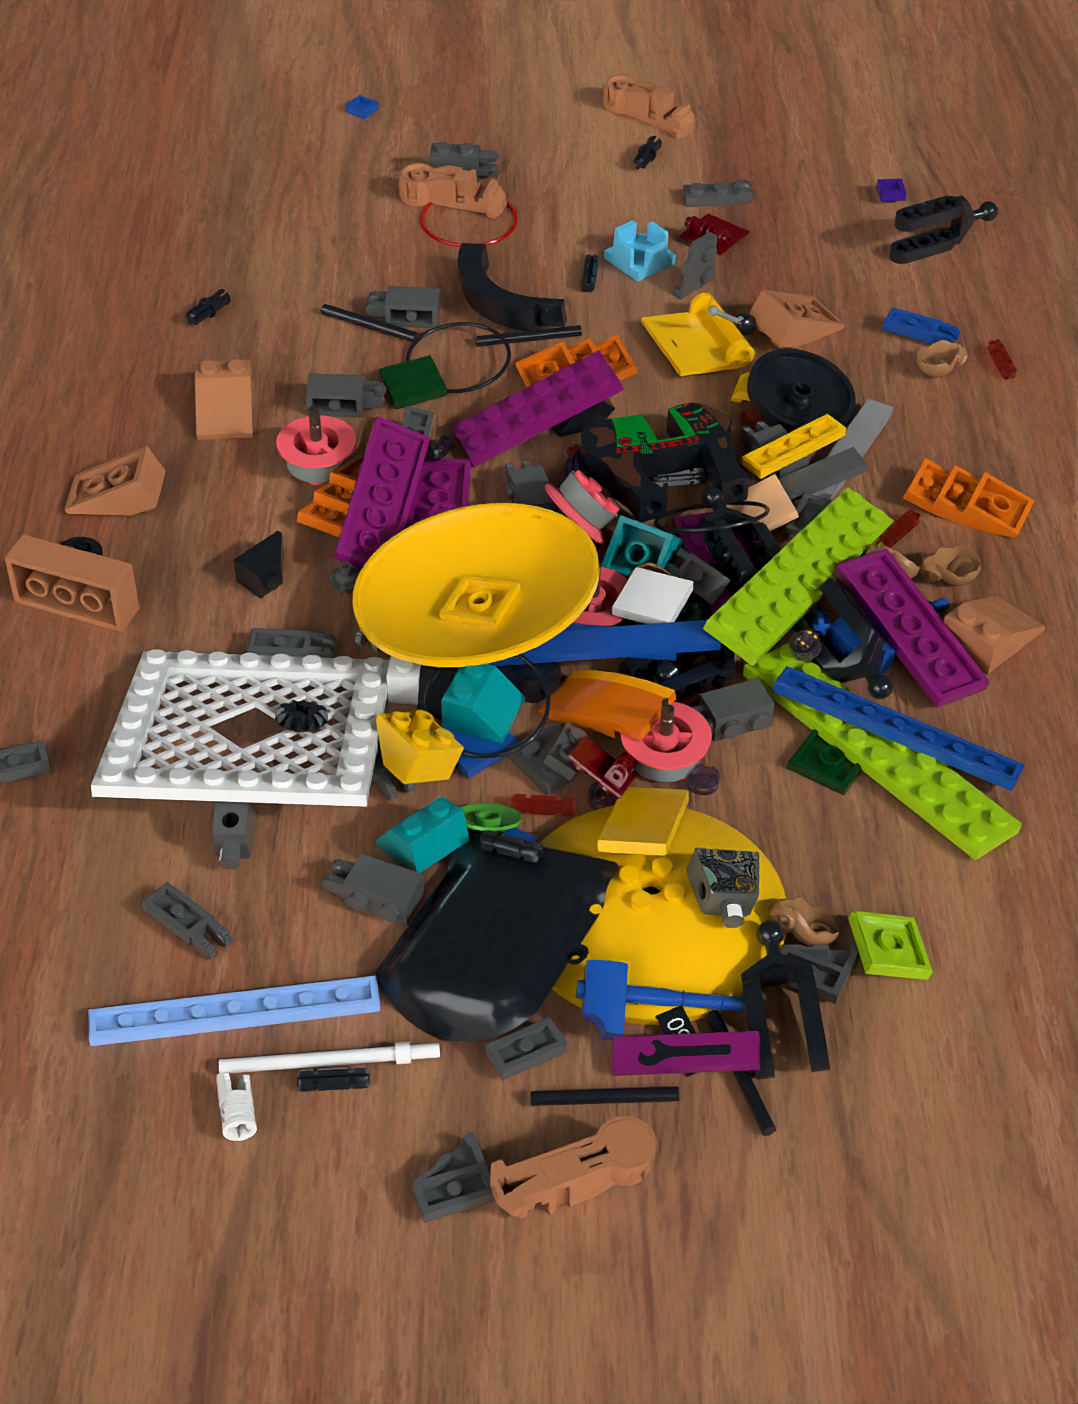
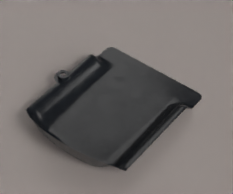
M469 832L470 840L450 853L447 872L444 878L375 971L381 987L394 1007L410 1023L420 1030L441 1039L472 1042L499 1036L514 1029L538 1011L568 963L573 965L579 964L588 956V948L581 944V942L600 914H593L589 909L594 904L601 905L603 909L608 884L618 869L616 862L543 847L544 856L540 862L532 863L525 861V857L521 860L496 853L497 850L495 852L486 851L481 848L480 838L484 834ZM575 955L580 957L578 959H571Z

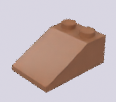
M762 290L749 313L755 318V328L771 338L770 342L774 346L782 349L784 347H800L843 330L845 324L814 296Z
M207 360L195 363L197 440L253 437V377L251 360Z
M148 446L85 470L74 477L65 511L67 514L124 516L149 512L157 506L166 470Z
M999 596L963 602L944 618L946 626L980 670L986 674L991 673L1041 634L1046 627Z

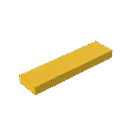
M826 414L742 456L741 464L759 479H762L846 435V427L829 414Z

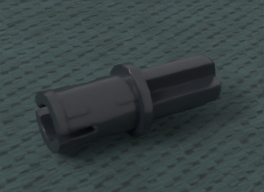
M650 136L647 142L639 147L638 154L633 160L636 164V169H645L649 162L656 158V152L662 146L660 138L654 142L657 136Z
M219 289L209 298H202L197 306L186 313L185 317L188 319V323L190 325H197L208 317H214L218 310L231 302L228 292L220 296L225 290Z

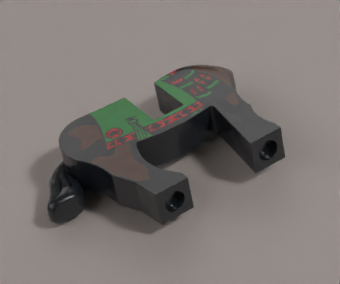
M688 402L668 409L667 433L670 436L668 439L658 440L642 414L604 419L589 424L582 431L580 449L572 453L565 461L563 475L558 482V487L560 488L571 471L576 472L580 470L588 479L592 477L602 484L615 500L629 509L638 522L656 519L657 517H666L668 493L665 488L655 484L647 476L671 474L698 466H705L712 486L719 487L723 491L724 505L747 500L750 477L738 465L735 459V452L729 443L732 426L731 415L711 404Z

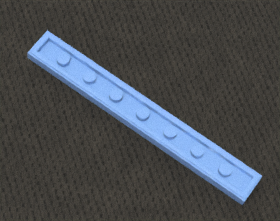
M375 975L88 1009L90 1046L380 1012L377 978Z

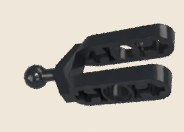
M962 195L957 197L943 196L897 210L894 226L900 231L910 232L951 220V226L938 228L893 242L889 258L895 263L906 264L950 251L956 244L962 241L975 220L992 221L998 214V208L995 203L987 201L982 203L979 209L972 210L968 200Z
M710 486L702 492V503L714 511L704 517L701 527L726 525L753 518L731 508H726L723 504L724 494L719 487ZM756 521L734 528L704 532V541L724 576L730 580L729 584L734 588H742L755 575L753 564L734 533L740 534L746 550L759 571L781 551L780 546L763 522Z
M830 576L819 586V589L853 632L860 638L862 643L842 661L826 639L820 635V632L813 630L812 622L805 614L796 622L792 629L796 634L799 632L804 633L803 636L798 637L806 646H809L807 649L812 646L813 641L817 642L816 647L810 652L833 680L845 683L865 677L868 681L867 689L869 694L875 699H885L892 693V682L890 678L885 675H878L874 670L885 641L844 588Z
M722 643L721 650L677 653L676 661L668 660L673 665L685 659H689L692 662L701 655H704L709 662L658 684L675 690L676 700L674 702L688 704L699 699L702 693L720 689L726 681L735 677V653ZM627 657L620 664L618 672L648 680L653 677L656 666L663 660Z
M775 920L763 921L757 928L756 936L760 944L765 946L766 956L741 974L749 1031H759L760 1070H755L756 1079L775 1078L761 987L796 983L811 1072L830 1070L828 1049L812 964L782 954L779 944L784 938L783 927Z

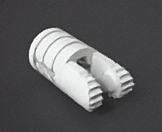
M222 1072L217 1074L216 1083L223 1136L232 1141H241L252 1137L257 1131L250 1076L242 1074L238 1080V1090H232L229 1074Z

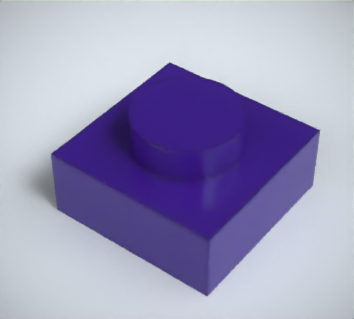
M877 179L876 189L881 201H905L906 190L902 179Z

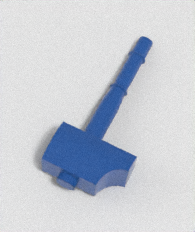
M944 597L933 602L929 601V604L936 613L949 607L948 600ZM842 617L831 624L826 641L839 656L846 658L862 641ZM886 641L874 669L878 675L883 674L893 666L896 650Z
M587 960L584 968V980L577 981L576 998H582L581 1017L597 1027L602 1040H613V1037H623L626 1002L739 1012L743 1011L744 1006L743 997L627 985L628 964L617 961Z

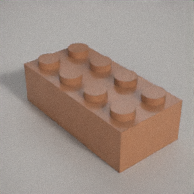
M22 535L5 556L13 598L16 603L119 632L124 631L140 609L133 567L130 563L27 535Z

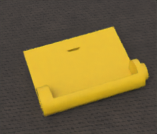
M701 293L694 297L690 303L689 312L641 318V323L680 376L744 368L752 362L755 356L754 349L732 321L717 315H709L708 308L712 305L717 306L720 311L724 312L710 293Z

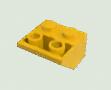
M417 710L414 712L395 711L393 713L377 715L376 724L383 765L403 784L450 779L464 747L454 739V735L450 731L443 729L434 721V717L424 710Z

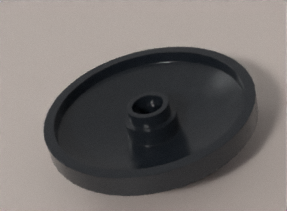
M799 349L770 351L757 359L747 379V392L754 408L772 425L780 424L788 433L826 414H829L845 426L855 408V392L846 375L827 359L808 351Z

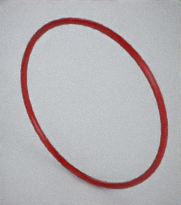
M508 201L507 206L514 215V223L511 229L499 238L475 244L491 245L505 239L514 231L518 222L516 210ZM429 202L420 215V223L423 230L436 241L460 247L461 243L441 239L427 229L424 224V215L427 209L433 205L432 202Z

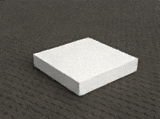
M636 567L612 606V614L645 624L675 622L693 591V581Z

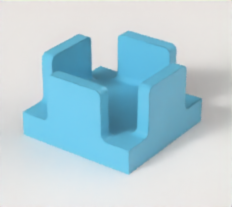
M632 220L615 229L613 246L604 250V259L639 282L675 264L676 254L668 250V231L656 223L650 222L647 226V235L644 233L636 235L637 223Z

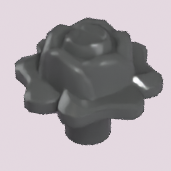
M349 562L341 563L340 568H335L333 574L328 576L329 581L332 582V588L338 589L340 592H353L361 569H353L352 564Z

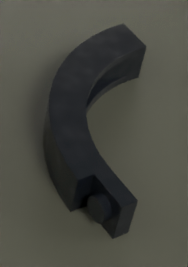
M461 243L457 258L461 288L467 302L480 315L497 324L523 331L536 332L538 326L565 327L567 318L564 299L529 297L512 293L499 287L486 275L489 268L486 244Z

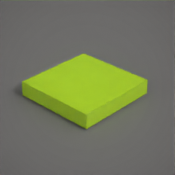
M853 911L850 914L848 920L865 974L928 980L933 971L914 917Z

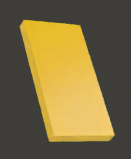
M628 787L623 796L617 799L598 838V851L606 853L667 855L688 804L689 790Z

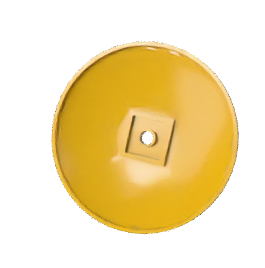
M489 503L461 507L431 516L411 525L393 536L373 553L360 571L354 585V614L360 630L366 638L377 648L395 658L434 667H465L492 663L522 654L540 646L564 631L581 615L592 600L598 585L600 573L598 554L593 541L582 527L573 520L552 510L516 503Z
M609 806L585 813L566 822L540 842L543 847L605 859L618 864V869L608 884L603 909L599 904H594L589 909L593 914H600L581 942V944L588 948V956L579 964H567L552 988L554 992L570 1003L582 1008V998H576L577 981L584 980V968L587 960H609L628 964L627 985L667 988L677 991L684 990L685 992L702 994H724V996L744 998L741 974L766 956L765 946L760 944L756 936L757 928L763 921L770 919L769 912L776 901L786 899L780 878L771 862L746 836L714 817L685 808L667 855L598 851V838L614 807ZM695 848L759 852V896L751 914L744 917V923L741 926L727 928L723 925L722 915H708L701 912L686 871ZM647 887H655L660 892L657 894H649L648 892L643 891V889ZM784 932V938L779 944L780 951L785 943L787 932ZM575 955L571 959H578L580 957ZM626 1002L625 1023L660 1025L656 1016L678 1006H658ZM683 1006L690 1022L706 1018V1015L712 1010L722 1012L719 1009Z

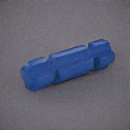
M815 606L816 612L810 613L813 630L820 631L821 636L827 635L826 629L831 628L828 611L822 610L821 606Z

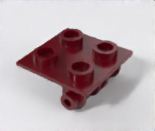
M708 213L701 219L696 216H688L684 223L687 226V230L680 234L679 237L692 244L696 239L711 232L717 236L716 254L721 256L749 234V231Z
M587 736L580 741L568 756L573 761L576 769L584 774L591 775L599 782V786L606 793L616 795L619 799L636 776L632 771L639 763L626 750L615 760Z

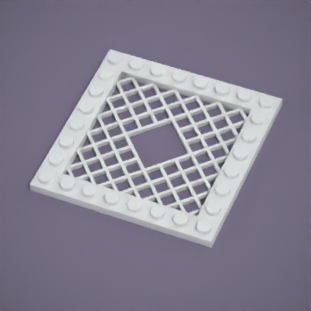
M159 649L143 651L92 781V797L367 807L379 742L376 717L378 714L384 713L387 672L390 660H383L379 657L352 659L348 656L323 658L317 655L291 657L286 654H276L273 656L257 655L255 653L237 655L224 652L208 654L195 653L189 650L181 652H164ZM182 681H186L189 683L188 685L183 686L181 688L175 685ZM214 682H217V683L220 684V686H217V687H215V688H213V689H211V688H209V687L207 686V685L212 684V683H214ZM246 683L252 685V687L244 690L238 687ZM280 684L284 688L274 691L270 687ZM309 685L316 688L308 692L302 690V688ZM341 686L347 689L340 693L333 690ZM166 688L169 689L170 692L165 693ZM197 689L203 692L195 696L189 694V692ZM228 690L234 693L227 697L220 695ZM260 691L266 694L259 698L252 696ZM290 693H294L297 695L296 697L289 700L284 697L285 695ZM321 694L329 696V698L321 701L315 697ZM177 697L184 699L175 704L169 701ZM209 698L215 700V702L208 705L201 702ZM241 699L247 701V703L240 706L233 703ZM303 699L307 702L316 701L318 705L325 706L328 713V721L336 719L340 722L333 726L326 723L320 728L322 729L321 731L314 734L286 730L243 749L210 728L212 725L253 708H258L275 719L276 709L280 708V704L290 703L291 700L302 701ZM273 700L280 703L272 707L265 704ZM337 702L343 705L337 709L330 707V705ZM160 704L165 707L163 709L158 710ZM191 705L197 708L188 713L183 710ZM224 706L229 709L220 714L215 711ZM171 713L178 715V717L171 720L164 718V716ZM204 714L211 717L203 721L196 719ZM154 720H155L156 722H158L159 724L156 725V726H153ZM184 722L191 724V726L184 729L179 728L177 725ZM167 729L172 732V734L164 737L157 734ZM345 729V734L341 733L340 731ZM198 731L205 733V735L198 738L191 736V734ZM297 734L303 737L295 742L289 739ZM330 735L336 738V740L329 743L321 740ZM148 737L153 740L152 742L146 744ZM178 739L186 741V743L179 746H174L171 742ZM212 740L219 743L210 748L204 745V743ZM278 742L285 745L277 750L270 747ZM311 743L318 746L311 751L303 748ZM161 746L167 750L157 755L152 752V750ZM342 746L341 752L336 748ZM192 748H196L200 751L191 756L185 753V751H188ZM226 749L233 752L225 757L218 754ZM259 750L266 753L258 758L251 755ZM293 751L299 754V756L292 759L284 756ZM326 752L333 756L324 761L317 757ZM142 755L147 758L145 760L140 761ZM173 756L181 759L172 764L165 761ZM207 757L214 760L206 765L198 762ZM241 758L247 761V763L238 767L231 763ZM274 759L281 763L272 768L265 764ZM306 761L314 764L306 769L299 766V764ZM338 763L337 769L332 767L333 765ZM156 764V765H158V766L161 767V768H160V769H154V768H152V767H150V766ZM190 765L194 770H188L183 767ZM223 766V767L226 768L228 771H222V770H219V769H217V768H220V767ZM257 768L262 772L257 773L251 769ZM290 769L295 773L291 774L289 772H285V770ZM324 770V771L327 772L329 775H325V774H323V773H317V772Z

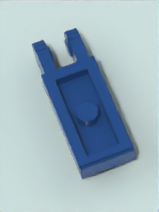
M891 308L882 327V330L895 335H903L917 339L920 342L932 344L942 339L955 343L960 336L959 329L951 324L897 308Z

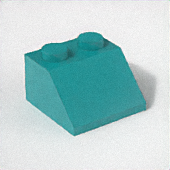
M620 515L601 567L617 571L627 579L635 567L644 563H652L667 570L666 567L669 563L672 565L675 563L678 555L677 552L681 547L683 539Z
M481 664L460 667L441 700L442 727L502 744L525 702V696L494 665Z
M440 796L389 829L376 840V845L408 869L421 873L470 839L463 809L447 798Z

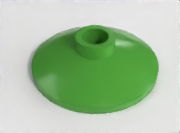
M474 803L460 807L463 809L467 828L476 830L480 834H484L487 830L495 832L509 830L518 826L522 820V815L519 811L501 804Z

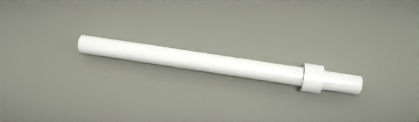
M410 1041L395 1042V1046L219 1059V1073L230 1074L396 1061V1064H410L413 1059L439 1058L440 1047L439 1043L410 1045Z

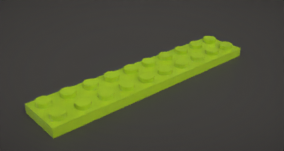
M847 487L706 621L702 629L750 665L754 666L824 595L819 586L830 576L836 581L839 580L835 574L838 564L862 557L867 550V545L875 544L890 529L894 520L888 517L885 512L863 499L859 493Z
M786 643L765 654L754 666L749 663L744 666L743 676L748 680L759 678L773 700L812 731L816 729L822 739L830 745L841 749L847 759L854 764L858 763L861 765L862 771L975 861L1019 833L1022 825L1020 821L945 763L773 692L775 681L785 667L788 666L853 693L839 681L833 680L825 670L803 653L794 652L790 647V643Z

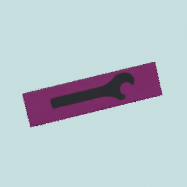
M759 1031L613 1037L612 1072L614 1076L760 1070Z

